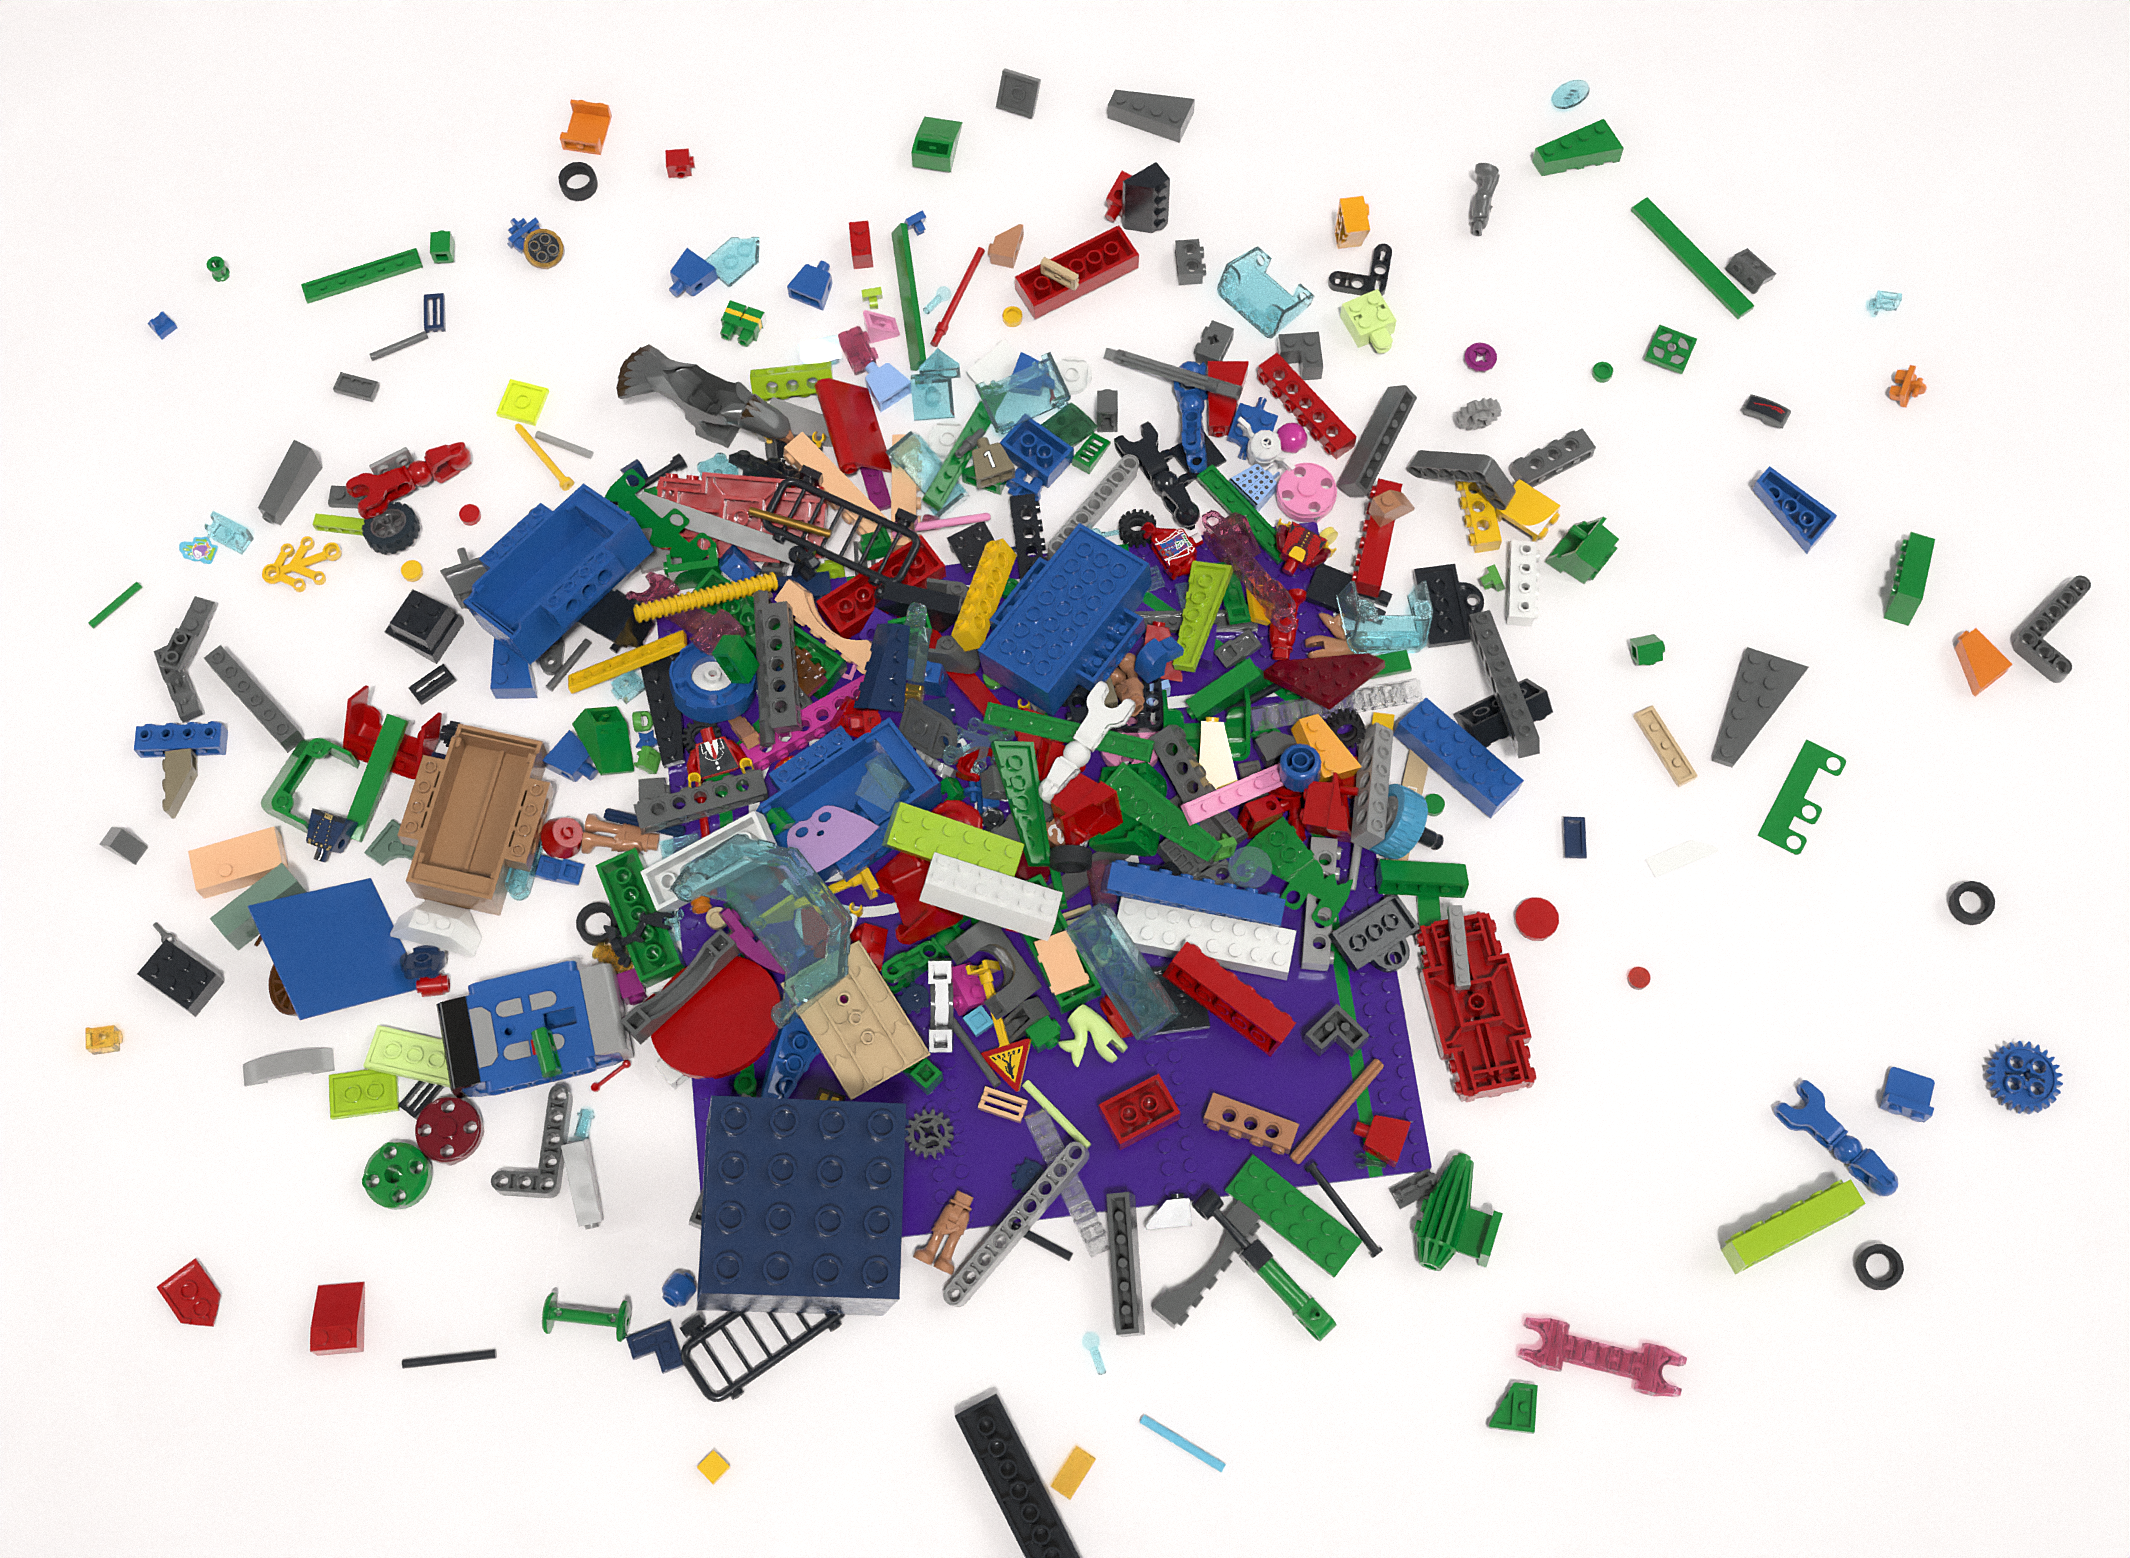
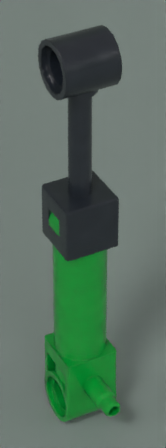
M1207 1188L1192 1203L1193 1208L1205 1220L1208 1221L1213 1216L1244 1249L1239 1258L1253 1273L1256 1272L1294 1312L1293 1316L1317 1341L1321 1342L1337 1326L1334 1319L1313 1297L1310 1298L1272 1258L1274 1255L1259 1239L1250 1243L1219 1210L1224 1205L1222 1199L1212 1189Z

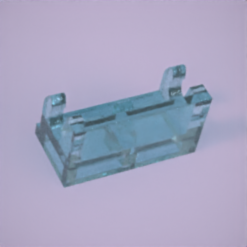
M213 511L210 515L213 520L212 524L208 525L205 523L204 526L208 533L207 536L243 555L254 540L248 528Z

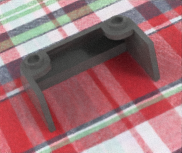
M927 578V589L960 596L965 600L969 587L964 583ZM952 636L939 638L936 649L914 646V660L940 663L947 672L973 674L980 668L981 661L978 649L965 652Z

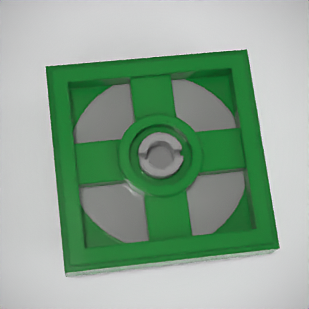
M1659 324L1644 360L1683 374L1697 338Z

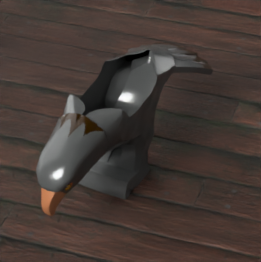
M650 344L640 347L635 353L632 352L620 367L616 387L619 399L658 392L672 400L684 411L685 419L695 427L696 436L729 448L740 428L766 438L781 440L787 444L794 439L788 418L780 410L756 394H752L741 382L733 383L705 371L697 364L682 363L669 359L659 349Z

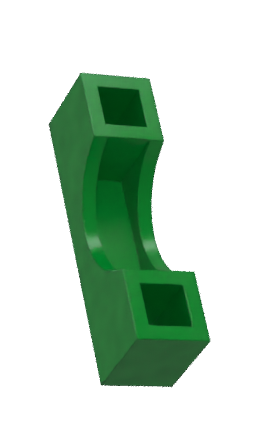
M927 1058L901 1071L926 1095H929L943 1081L942 1072Z

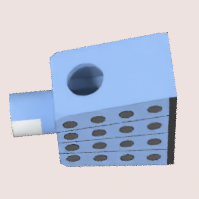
M1255 464L1230 478L1229 482L1259 512L1275 494L1277 482L1274 479L1280 475V472L1274 465L1265 471L1259 464Z

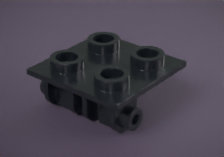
M985 521L977 522L947 537L951 552L955 553L966 574L977 569L986 543L995 541Z

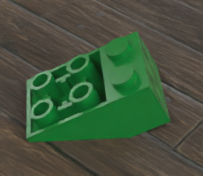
M924 116L912 147L913 167L951 172L963 122Z
M618 707L585 708L572 723V726L600 775L633 773L634 765L627 723Z

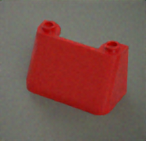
M900 852L877 872L875 876L880 891L894 897L903 925H899L895 929L897 940L902 944L911 945L956 925L963 919V914L919 901L931 862Z

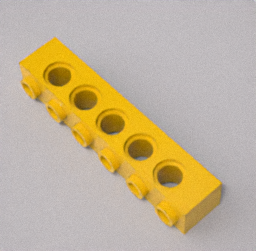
M1004 538L986 543L951 633L952 637L965 652L979 649L984 643L991 626L989 619L997 610L1017 555Z

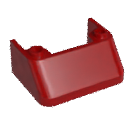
M367 685L348 698L343 738V749L351 752L355 759L366 763L370 759L383 726L381 725L382 718L380 712L375 707L367 705L369 686ZM438 712L422 725L417 738L404 734L390 772L408 779H416L423 755L431 757L439 742L442 713Z

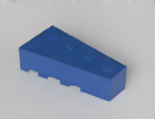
M1770 466L1759 477L1753 488L1755 494L1806 554L1823 537L1838 516Z
M494 638L490 689L495 699L538 698L531 665Z

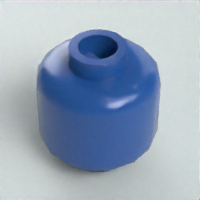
M679 1272L673 1273L662 1287V1298L672 1307L685 1306L696 1292L695 1279L687 1272L683 1274Z

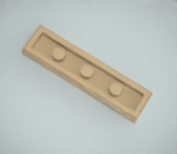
M1652 705L1635 713L1633 718L1677 787L1697 779V773L1654 706Z

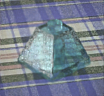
M933 373L911 375L914 421L955 418L951 377Z

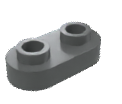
M562 637L556 641L555 645H551L541 655L540 666L547 675H555L563 666L565 642ZM550 660L554 661L551 665L547 664Z

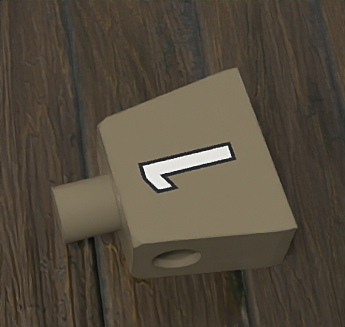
M987 437L978 439V448L972 451L977 488L981 489L1015 478V467L1002 445L998 442L990 444Z

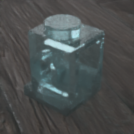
M634 670L620 675L611 682L613 688L610 690L617 700L622 699L625 704L645 691L642 679Z

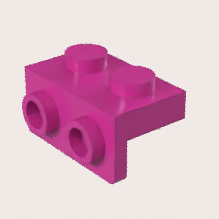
M971 962L953 967V1003L959 1016L964 1015L968 1009L985 1005L984 1001L987 1000L984 987L981 985L978 976L967 974L965 966L972 965Z

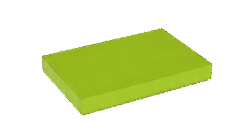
M369 1069L328 1075L330 1119L337 1120L400 1111L398 1106V1076Z

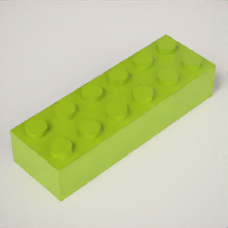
M903 802L895 803L882 842V846L930 862L934 852L1012 877L1015 876L1024 848L1023 843Z
M1841 1179L1831 1184L1824 1192L1821 1189L1810 1195L1804 1202L1800 1200L1792 1204L1784 1212L1780 1210L1764 1222L1761 1220L1753 1224L1745 1231V1234L1743 1231L1737 1232L1725 1241L1726 1246L1721 1251L1736 1275L1854 1214L1866 1203L1851 1179L1844 1183Z

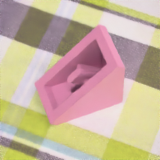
M868 310L863 311L865 329L870 344L900 335L894 317Z

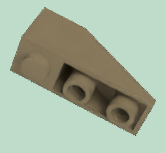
M191 748L165 751V759L162 760V768L165 772V779L162 780V787L165 792L162 807L164 812L172 819L176 818L198 776V756Z

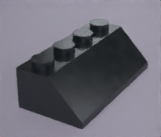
M1157 162L1123 181L1122 227L1124 229L1154 233L1157 230L1164 229L1168 224L1170 178Z
M1528 678L1518 682L1533 722L1541 721L1553 713L1547 690ZM1494 694L1453 714L1458 725L1486 748L1491 743L1509 736Z

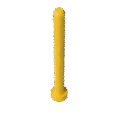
M516 424L515 430L560 482L559 487L563 491L569 490L574 485L572 478L566 477L521 424Z

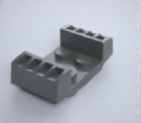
M1228 810L1200 821V827L1212 837L1214 836L1217 841L1220 840L1223 833L1229 838L1234 837L1237 845L1248 837L1247 832ZM1168 838L1162 841L1157 848V854H1159L1163 861L1176 864L1181 874L1193 875L1198 871L1202 873L1214 862L1213 859L1210 862L1205 861Z

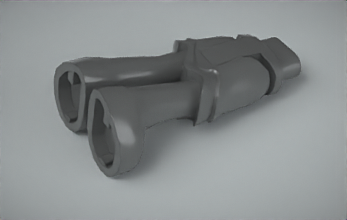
M1477 163L1475 165L1474 171L1477 174V183L1482 185V188L1475 194L1472 209L1473 219L1471 225L1474 227L1473 233L1475 236H1482V231L1488 224L1493 207L1491 206V200L1500 178V174H1498L1499 169L1490 163Z

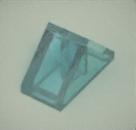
M939 348L919 367L920 381L961 378L960 364Z

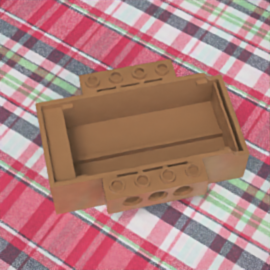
M458 724L456 733L451 738L445 760L423 755L397 835L402 844L416 847L406 878V883L416 898L497 916L501 915L514 869L528 872L531 870L541 831L554 794L551 783L542 781L546 768L543 759L547 755L543 741Z

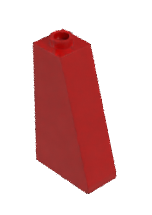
M1208 361L1207 376L1244 388L1249 362ZM1208 391V436H1228L1240 399L1235 400Z

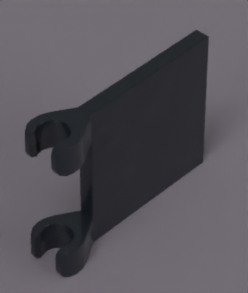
M1204 432L1207 468L1212 464L1217 468L1227 460ZM1182 442L1160 452L1166 463L1174 457L1186 473L1178 477L1179 482H1183L1185 487L1197 479V475L1200 473L1189 471ZM1196 457L1193 459V465H1199L1202 462L1201 458Z

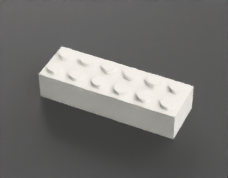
M752 811L642 870L641 875L656 910L662 913H671L781 853L765 816Z
M934 852L919 901L1048 941L1055 925L1062 892Z

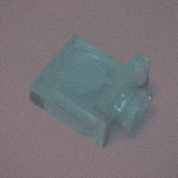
M1878 290L1875 297L1871 298L1869 302V310H1872L1871 317L1876 318L1880 309L1896 311L1902 301V293Z

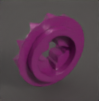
M1474 343L1465 352V362L1469 368L1474 369L1476 372L1483 371L1485 373L1489 369L1492 370L1496 364L1497 353L1489 344ZM1477 355H1478L1479 357L1485 355L1484 361L1479 360V361L1476 362V360H1477Z

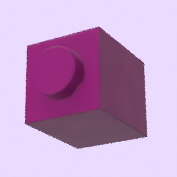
M635 968L617 974L618 985L626 1005H637L648 998Z

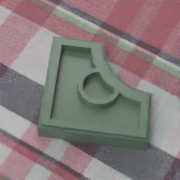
M391 819L364 853L383 867L386 863L396 858L412 860L416 847L401 843L397 836L400 824Z

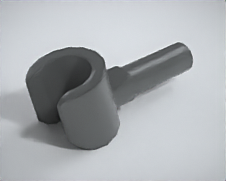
M157 922L153 924V927L161 936L162 943L169 937H172L175 942L177 941L173 934L164 931Z

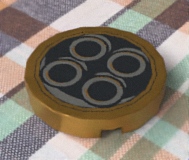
M537 229L532 231L524 242V255L532 266L549 269L561 261L564 252L563 243L555 232L548 229Z

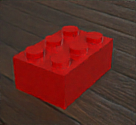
M1159 1074L1098 1105V1111L1119 1150L1180 1120L1181 1114Z

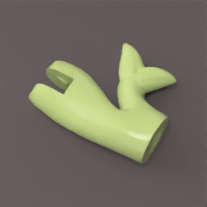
M1084 1004L1079 1006L1068 1019V1023L1075 1035L1074 1040L1060 1041L1058 1043L1064 1051L1071 1053L1072 1061L1076 1067H1079L1083 1057L1088 1031L1091 1033L1098 1053L1110 1063L1115 1062L1118 1058L1106 1046L1109 1042L1122 1053L1128 1048L1116 1031L1099 1014Z

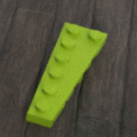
M1200 561L1192 562L1189 590L1186 593V605L1182 614L1183 621L1179 630V639L1177 640V643L1184 648L1182 656L1174 659L1173 666L1175 670L1195 672L1233 574L1232 565Z

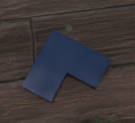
M671 1321L626 1337L633 1360L656 1353L663 1374L684 1366Z

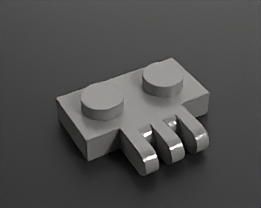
M916 750L928 768L932 767L937 770L936 775L944 779L948 776L951 778L956 777L957 770L920 750Z

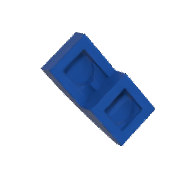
M541 855L535 877L578 886L584 864Z

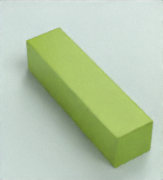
M315 513L312 525L316 531L363 536L362 525L365 523L363 518Z

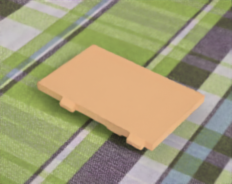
M1068 930L1050 936L1048 941L1041 939L1034 942L1039 954L1037 956L1039 963L1042 962L1051 984L1049 987L1051 993H1054L1056 996L1089 984V976L1084 972L1076 952L1077 947L1072 942Z

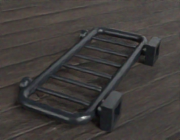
M804 464L800 470L801 480L791 477L781 481L765 511L774 513L787 487L795 486L802 489L788 518L793 517L805 492L821 498L808 522L809 524H813L825 500L840 507L829 530L833 531L843 509L859 515L839 555L824 548L828 540L826 537H824L819 546L805 540L808 533L806 531L799 537L786 531L788 526L783 525L781 529L773 525L771 521L762 519L764 528L774 534L772 537L774 541L784 544L785 540L807 550L813 545L817 549L816 554L869 577L868 583L875 587L880 586L886 580L901 583L904 580L921 545L918 534L913 531L918 524L917 515L898 508L895 514V522L866 510L816 487L821 486L823 474ZM864 517L878 525L861 559L856 563L843 557ZM884 526L897 532L876 572L862 564L881 527ZM900 535H904L912 540V546L898 574L893 578L887 577L881 573Z
M730 1311L704 1330L702 1327L706 1324L698 1314L680 1327L686 1338L692 1337L683 1345L681 1360L702 1394L708 1400L721 1402L729 1397L735 1400L745 1393L742 1389L820 1333L826 1329L833 1332L842 1325L840 1319L845 1315L824 1314L826 1319L810 1328L802 1314L795 1313L807 1332L791 1342L773 1313L766 1312L788 1344L772 1356L744 1314L745 1312ZM739 1316L768 1357L766 1361L754 1369L751 1368L725 1328L726 1325ZM719 1330L723 1332L748 1371L747 1374L732 1383L705 1341ZM700 1343L729 1385L719 1393H715L710 1389L690 1357L691 1350Z

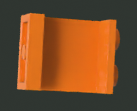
M571 99L570 105L573 113L567 132H561L559 138L563 150L601 155L612 118L609 105Z

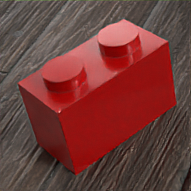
M868 220L849 222L854 269L874 267Z

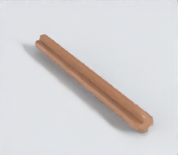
M1374 1059L1293 1151L1290 1158L1294 1163L1300 1164L1380 1073L1384 1067L1382 1062Z

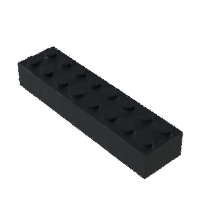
M997 1393L956 1414L955 1419L1024 1557L1080 1558Z

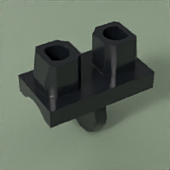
M813 545L809 548L808 552L800 546H794L789 550L788 557L794 563L791 572L794 578L800 575L808 582L816 576V569L820 566L821 562L815 557L817 549Z

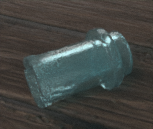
M580 1109V1113H577L579 1117L574 1136L586 1139L589 1137L592 1119H595V1116H593L594 1111Z

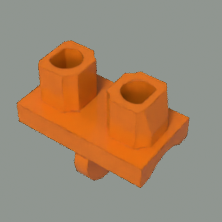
M1910 365L1908 370L1897 369L1895 383L1903 385L1902 387L1892 385L1889 391L1890 399L1900 401V407L1907 408L1911 396L1916 398L1918 394L1921 395L1926 392L1927 386L1923 383V378H1917L1915 374L1916 366Z

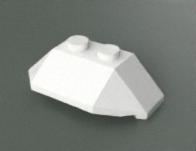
M425 900L400 915L390 933L391 937L423 945L436 946L439 949L471 957L475 956L482 941V937L468 909L431 900Z

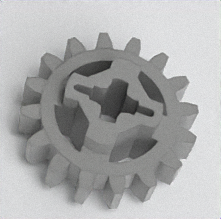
M1482 398L1481 401L1473 400L1467 403L1466 407H1461V411L1457 412L1456 418L1462 429L1466 428V430L1472 428L1476 430L1478 427L1485 428L1491 425L1492 421H1497V417L1501 416L1502 409L1497 399Z

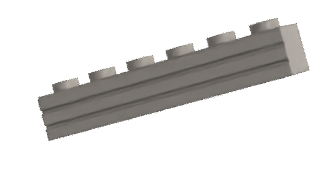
M1449 905L1447 915L1455 990H1466L1470 988L1471 982L1462 905Z

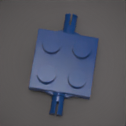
M1259 397L1256 407L1240 403L1227 441L1236 443L1241 447L1238 455L1239 459H1241L1243 453L1242 460L1247 459L1246 451L1250 440L1248 437L1243 436V430L1237 426L1239 423L1237 419L1239 417H1242L1250 424L1254 434L1261 430H1270L1272 432L1274 430L1278 415L1263 410L1267 402L1266 398L1263 399L1261 404L1263 397Z

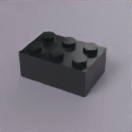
M167 939L137 973L145 982L195 1017L224 983L217 974Z

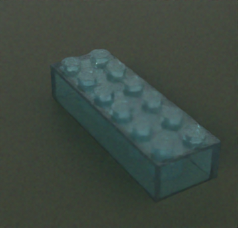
M1098 903L1065 928L1067 934L1136 1040H1147L1181 1015L1109 904Z

